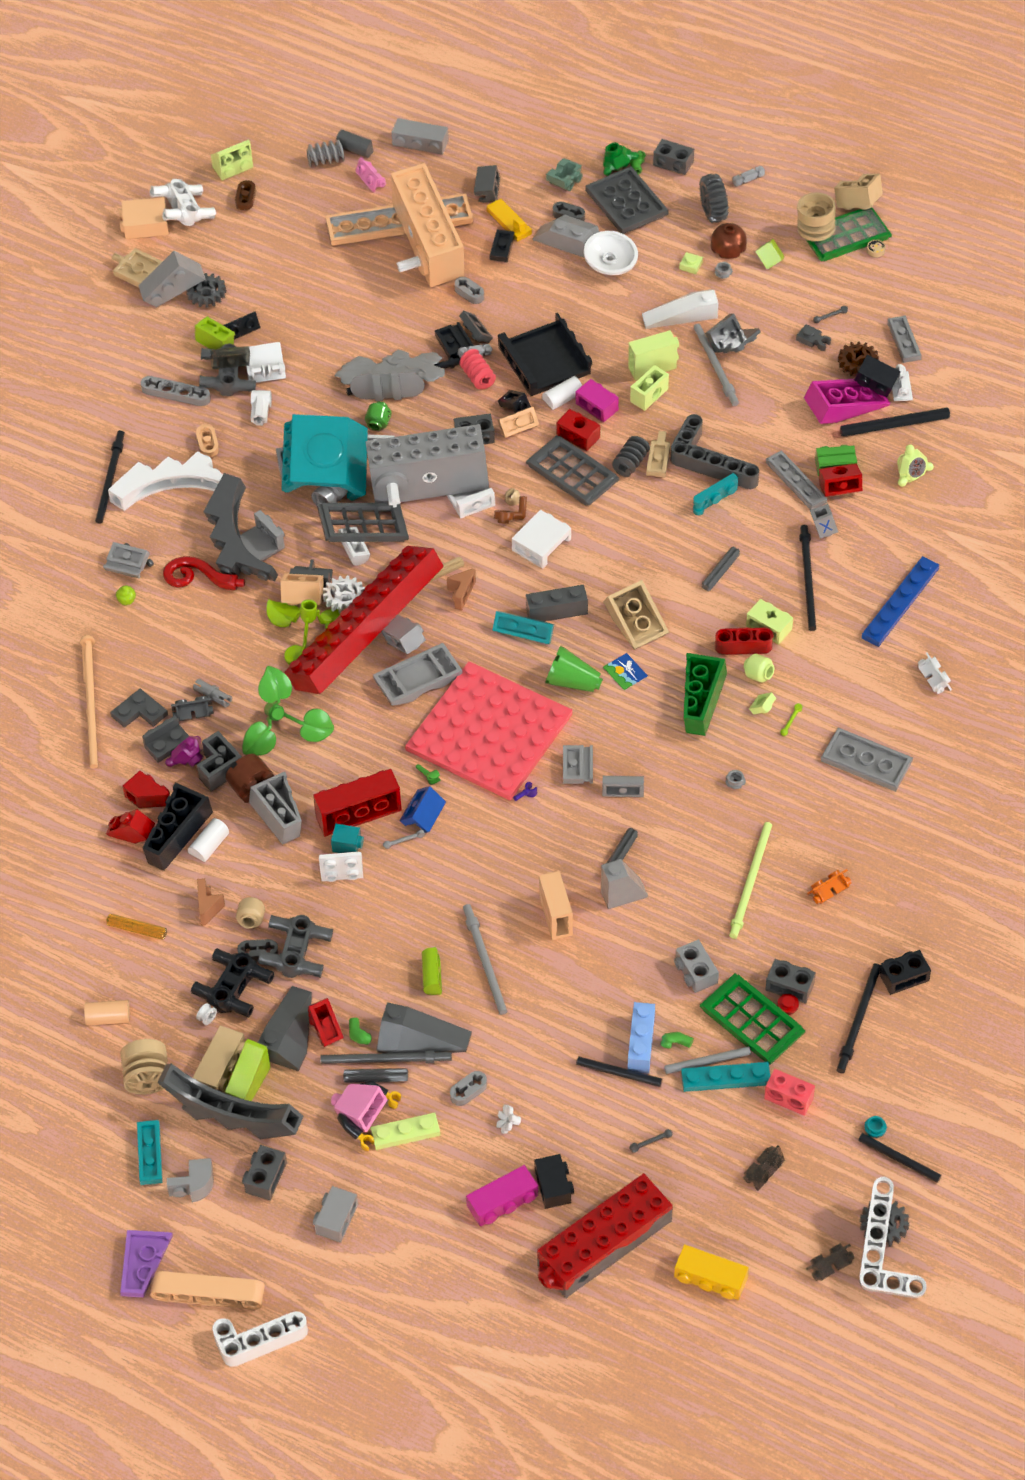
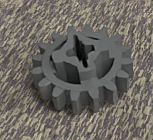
M205 273L206 280L186 290L188 300H192L193 305L198 303V306L201 307L204 304L208 308L209 304L215 306V302L221 303V298H225V282L221 280L220 276L215 278L213 273L210 276Z
M898 1201L891 1204L886 1238L889 1247L892 1246L893 1241L899 1244L901 1237H906V1230L909 1229L910 1224L908 1222L909 1214H904L905 1207H897ZM870 1202L868 1208H863L862 1215L860 1216V1230L863 1231L867 1229ZM877 1205L874 1207L873 1212L876 1216L882 1217L886 1214V1209L881 1205ZM899 1220L900 1226L897 1229L896 1222ZM873 1228L870 1231V1235L873 1239L878 1240L883 1237V1232L879 1228Z

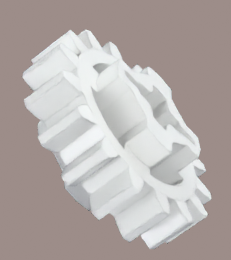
M348 575L345 579L342 576H339V580L332 578V583L327 582L326 588H323V601L326 602V607L331 606L332 611L339 609V613H341L352 603L355 597L365 590V587H362V582H357V578L350 580Z

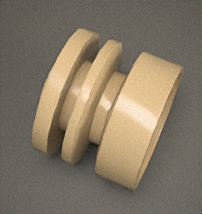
M819 192L809 193L800 198L797 204V228L801 237L810 241H822L832 236L835 231V201L833 198Z
M141 1039L125 1045L120 1052L122 1068L124 1069L123 1081L125 1089L130 1093L140 1095L162 1091L164 1088L157 1082L168 1062L165 1044L155 1039Z

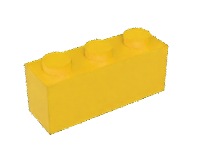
M684 1244L675 1265L674 1278H677L684 1284L691 1283L697 1285L704 1291L719 1293L726 1299L739 1300L748 1278L749 1267Z

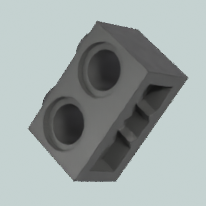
M661 139L653 152L654 166L683 175L687 174L694 162V148Z
M491 413L453 418L454 428L480 424L484 445L495 443Z
M775 959L766 979L765 991L781 996L791 994L799 1002L806 1004L815 983L816 972L811 971L807 967L793 965L785 960Z
M260 1145L258 1151L253 1153L251 1167L249 1171L244 1173L242 1179L245 1192L271 1201L287 1164L286 1153ZM266 1161H272L270 1164H263ZM257 1180H264L262 1183H255Z

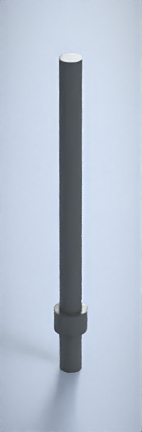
M425 1050V1053L321 1055V1064L416 1061L434 1063V1061H452V1052H434V1050Z

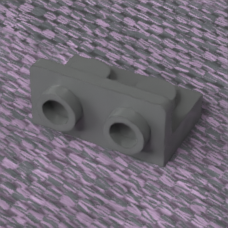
M176 716L166 719L162 724L148 730L142 736L144 748L158 763L172 755L171 752L183 740L189 737L179 725V720Z

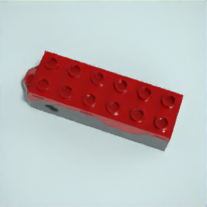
M643 1173L537 1249L539 1281L545 1288L557 1289L565 1298H568L672 1222V1203Z

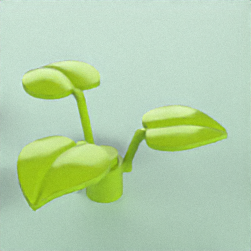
M270 599L267 602V616L273 625L288 627L292 622L296 623L299 617L305 622L303 646L293 645L285 651L284 658L289 665L307 648L308 625L316 619V616L320 624H325V629H327V626L340 615L339 609L335 611L331 609L325 610L320 614V610L317 609V603L313 600H304L299 608L296 605H288L287 603L276 602Z

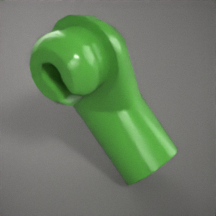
M643 151L637 152L639 154L637 160L630 161V165L638 174L642 172L640 165L646 157Z
M358 1018L349 1019V1036L351 1040L359 1044L368 1045L372 1040L371 1034L360 1029Z
M680 1032L665 1033L661 1037L662 1041L660 1044L667 1049L672 1047V1043H678L690 1048L694 1038Z

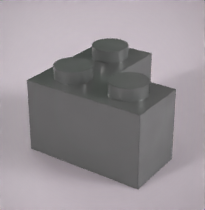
M219 731L202 741L204 756L207 759L197 764L199 779L210 792L227 782V771L230 767L234 769L238 765L236 761L242 757Z

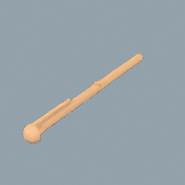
M85 635L81 638L80 645L82 646L83 682L86 683L90 768L96 769L98 767L92 661V646L95 645V639L90 635Z

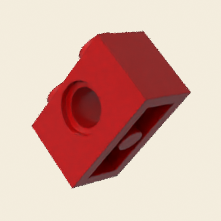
M569 409L556 422V435L588 451L600 438V425L596 421L586 418L581 413Z
M857 463L819 469V486L825 497L863 491L862 473Z

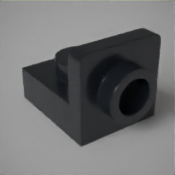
M509 390L498 400L500 407L513 409L514 413L531 407L526 394L514 390Z

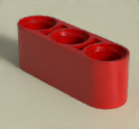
M724 628L718 630L715 635V651L721 655L767 654L772 650L773 632L768 628Z

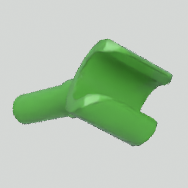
M416 765V769L426 776L430 785L441 781L438 770L429 772L421 765Z

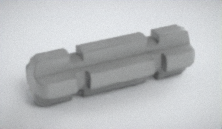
M762 166L755 167V170L750 169L734 176L732 183L738 187L742 185V182L745 184L757 179V176L758 178L765 175V169Z
M490 344L468 346L467 348L460 347L457 354L461 358L466 351L477 349L482 356L491 354L492 347Z

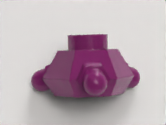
M189 736L171 752V757L166 759V766L172 767L181 763L194 767L204 758L201 754L203 750L201 738L199 736Z

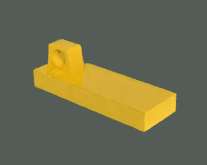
M501 198L486 206V211L506 231H514V239L517 242L532 235V229Z

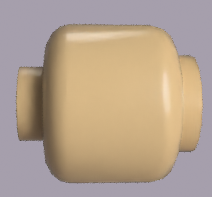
M248 897L242 899L236 913L237 922L248 929L260 926L263 921L265 906L257 898Z

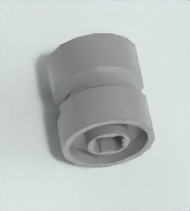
M320 486L311 494V497L316 506L322 503H337L347 494V490L341 487Z

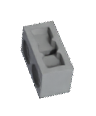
M699 939L676 949L675 966L678 970H682L687 986H691L695 993L718 984L719 972Z

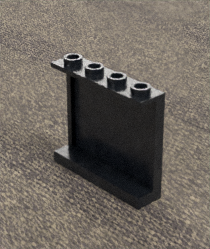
M558 312L555 313V322L508 338L505 332L498 334V348L530 396L547 391L573 376L579 379L591 374V357L586 355L582 344L577 342L574 332L569 330L566 320L562 319Z

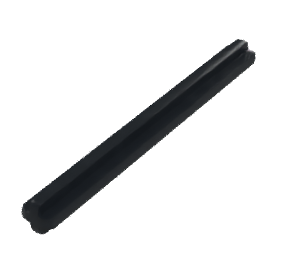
M948 407L842 425L840 426V433L844 437L950 418V410Z

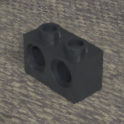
M921 950L906 952L903 956L895 959L889 958L881 963L879 975L889 994L892 995L929 982L931 969Z

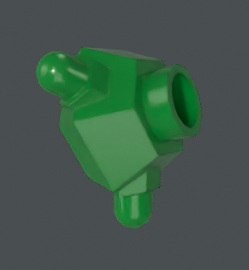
M616 142L610 143L606 146L604 152V175L609 176L612 171L623 169L629 165L631 160H637L639 154Z

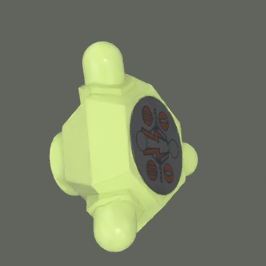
M911 444L906 446L905 454L900 455L897 460L900 474L898 485L901 487L934 468V465L928 462L927 457L918 449H914V446Z

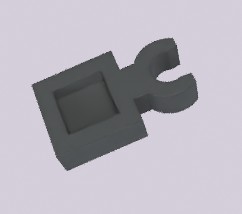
M807 324L796 335V341L811 348L817 345L818 349L822 351L826 350V344H831L829 336H821L822 331Z

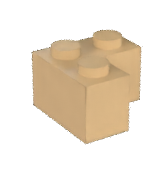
M863 174L857 181H840L834 187L837 208H844L845 210L853 208L870 209L883 194L880 174Z

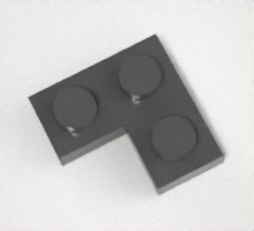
M141 688L110 712L111 717L124 728L139 716L154 727L168 715L167 709Z

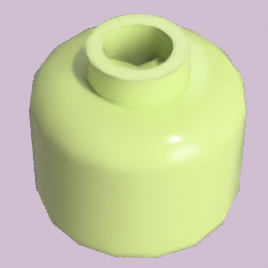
M753 654L744 662L745 675L750 679L762 683L769 680L774 674L773 662L768 657Z

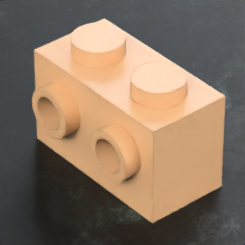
M285 573L281 579V603L297 605L301 604L304 600H313L317 605H320L323 600V575Z

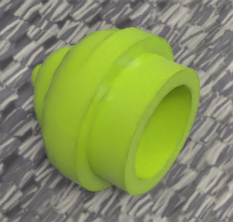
M126 585L117 590L116 598L122 605H130L134 602L136 593L132 587Z

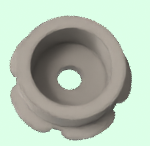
M720 262L715 267V275L722 279L728 278L733 272L731 265L727 262Z
M732 770L726 776L727 780L725 781L728 787L740 789L742 785H745L746 779L741 771Z

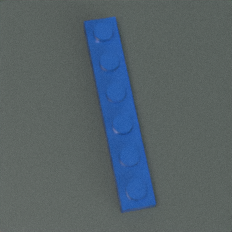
M922 556L862 633V639L879 647L939 570L940 564Z

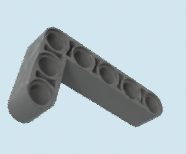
M689 415L671 445L672 464L718 480H722L734 473L738 477V486L746 489L756 488L759 483L758 466L696 446L702 436L703 420L699 415Z

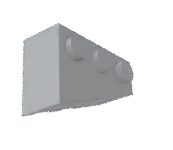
M286 772L251 786L249 803L282 845L300 837L302 821L296 802L293 800Z

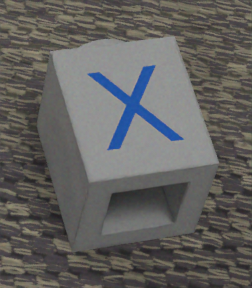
M828 504L810 510L820 539L838 532Z

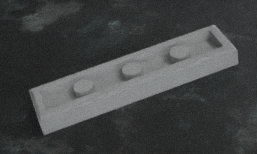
M782 450L766 458V464L810 510L827 503V498Z

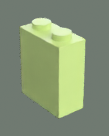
M671 330L629 342L628 368L634 380L640 379L654 365L665 372L677 369L679 341L677 337L673 336Z

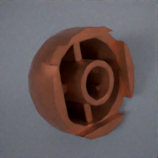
M724 223L719 225L712 233L711 249L713 253H718L719 257L733 259L739 257L743 251H746L747 237L739 225Z

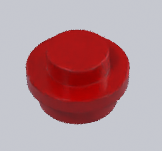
M784 994L779 997L777 1006L786 1014L792 1015L798 1010L799 1001L794 995Z

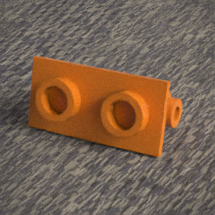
M845 869L842 872L839 870L834 871L828 875L829 880L824 883L822 880L817 881L811 885L812 890L807 895L813 893L814 902L822 904L834 896L830 890L831 888H833L836 894L849 888L852 883L851 879L848 876H844V873L848 870Z

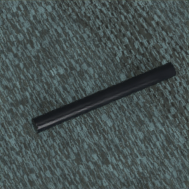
M579 1056L576 1065L658 1087H661L663 1081L659 1077Z
M864 1133L859 1137L858 1141L937 1183L940 1181L942 1175Z

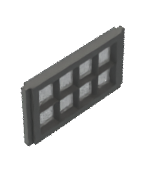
M557 435L526 461L530 468L585 506H590L619 481V477L614 472Z

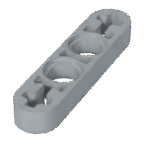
M146 376L141 380L142 392L147 395L197 406H206L211 400L209 390L204 387L199 388V386L153 376ZM165 387L172 388L170 391L162 390ZM182 391L189 392L187 395H180Z

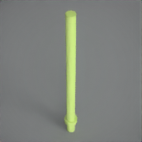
M770 822L764 823L735 918L731 920L730 925L732 928L729 936L733 939L738 937L739 931L744 925L745 911L772 828Z

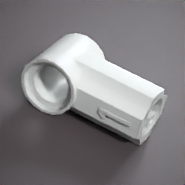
M252 390L251 422L258 426L267 423L268 410L272 403L271 390Z

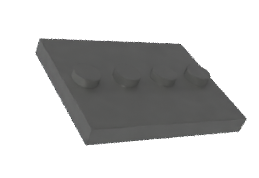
M632 166L585 186V191L622 234L668 215L666 206Z

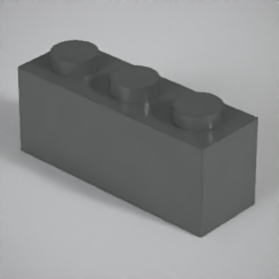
M584 584L526 594L528 618L545 622L587 615L588 598Z

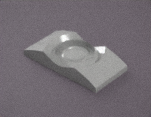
M441 643L373 674V679L393 706L413 702L420 695L431 689L445 687L462 674V669L444 643Z

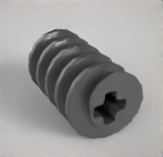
M638 436L629 437L620 453L613 460V469L621 476L629 477L631 473L636 471L643 457L650 450L649 443Z

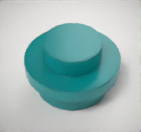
M872 1116L866 1120L864 1130L870 1137L879 1138L886 1133L887 1125L881 1117Z

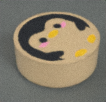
M872 240L867 245V253L872 257H881L885 254L886 246L880 240Z

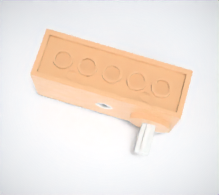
M423 163L391 173L392 204L415 257L397 262L398 271L404 272L418 267L421 274L426 277L430 287L464 277L463 244L426 164Z

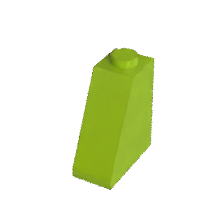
M250 1039L246 1040L225 1094L248 1101L253 1100L271 1069L267 1046Z

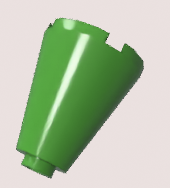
M560 646L545 683L594 692V689L599 690L603 679L600 678V672L566 648Z

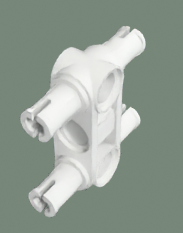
M172 179L170 183L164 186L150 187L151 197H166L172 209H163L162 217L165 221L178 220L186 226H192L201 219H214L216 216L214 207L200 208L193 197L202 195L203 187L201 184L187 185L180 179Z

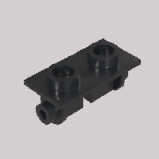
M256 311L223 325L235 332L234 340L261 328Z

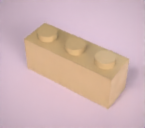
M220 1025L193 1078L215 1090L225 1091L229 1081L228 1078L233 1073L245 1044L244 1033Z

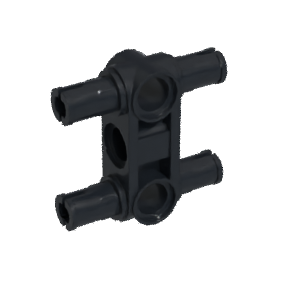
M216 948L213 952L212 960L227 966L212 988L195 981L191 988V994L206 999L207 1003L214 1006L219 1013L234 1011L249 1018L254 1007L239 1000L240 995L252 978L270 984L274 978V972L259 966L257 961L252 960L251 956L247 953L241 952L232 955Z

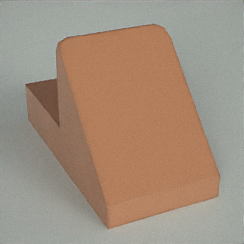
M469 569L447 577V589L453 591L452 600H454L455 609L463 610L476 583V569Z
M205 878L197 879L201 926H204L224 908L225 900L223 894L212 895L211 886H207Z

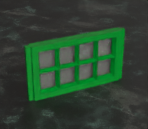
M871 207L870 209H859L835 217V231L829 238L822 241H810L807 239L806 241L820 261H827L865 248L872 240H888V238L892 237V234Z
M736 973L700 1004V1008L746 1047L749 1046L750 1050L764 1062H769V1065L778 1059L806 1032L799 1023Z

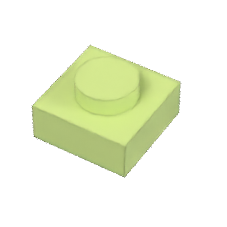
M686 252L679 264V269L697 274L703 263V257Z
M772 692L758 695L749 710L753 715L767 713L771 710L776 697Z

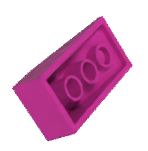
M854 379L812 381L804 396L805 401L820 424L837 423L890 405L886 396L878 395L874 390L859 385Z

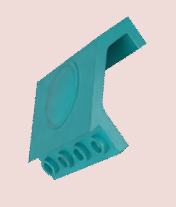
M292 414V420L284 423L281 490L288 493L306 485L341 487L347 490V499L351 501L366 495V441L368 428L349 417Z

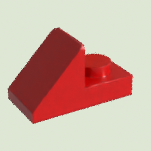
M328 998L308 1006L309 1024L315 1027L322 1046L325 1047L344 1038Z

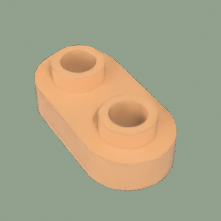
M208 424L199 426L196 429V437L200 453L209 457L216 456L219 452L215 429Z

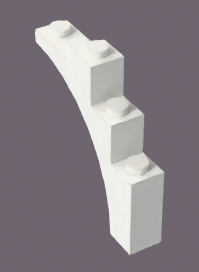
M197 451L183 465L170 457H167L154 470L138 462L108 489L110 502L125 511L137 501L164 490L200 488L215 491L223 474L218 469H213V462L209 456Z

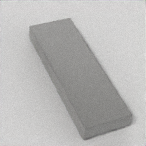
M906 316L889 318L887 324L902 362L921 360L922 355Z

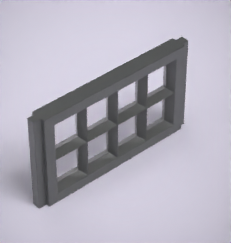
M322 503L317 506L326 541L404 542V540L409 539L400 504H397V507L389 506V503ZM330 512H342L344 520H332ZM346 512H358L360 520H348ZM363 512H375L376 520H364ZM379 512H391L393 519H381ZM333 525H345L347 533H335ZM350 525H362L364 533H351ZM366 525H378L380 533H368ZM382 525H394L396 533H384Z

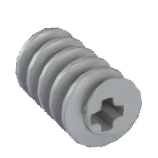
M339 139L336 140L335 145L332 141H329L328 146L325 142H322L321 147L318 143H315L314 149L311 144L308 145L307 158L309 167H311L312 162L318 166L319 160L323 165H325L326 159L330 164L333 158H335L336 162H339V157H342L343 161H345L343 147Z

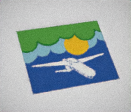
M627 653L603 666L623 690L648 677Z

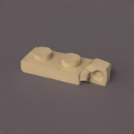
M659 431L657 441H651L646 471L647 476H666L670 452V442H666V431Z

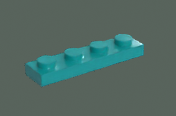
M769 1062L681 1068L683 1092L766 1086L770 1078Z

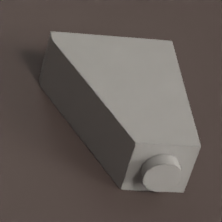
M622 859L601 865V894L608 909L648 897L641 878Z

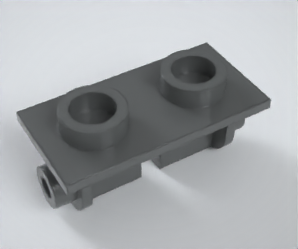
M206 696L197 697L195 701L178 700L175 701V704H171L172 711L176 710V712H172L173 716H176L179 721L192 719L191 712L195 711L196 718L209 717L210 714H214L213 706H208L212 704V700Z

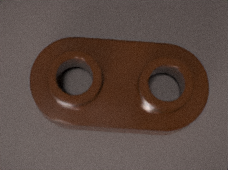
M244 180L238 184L235 197L237 209L246 211L253 207L256 194L254 182Z

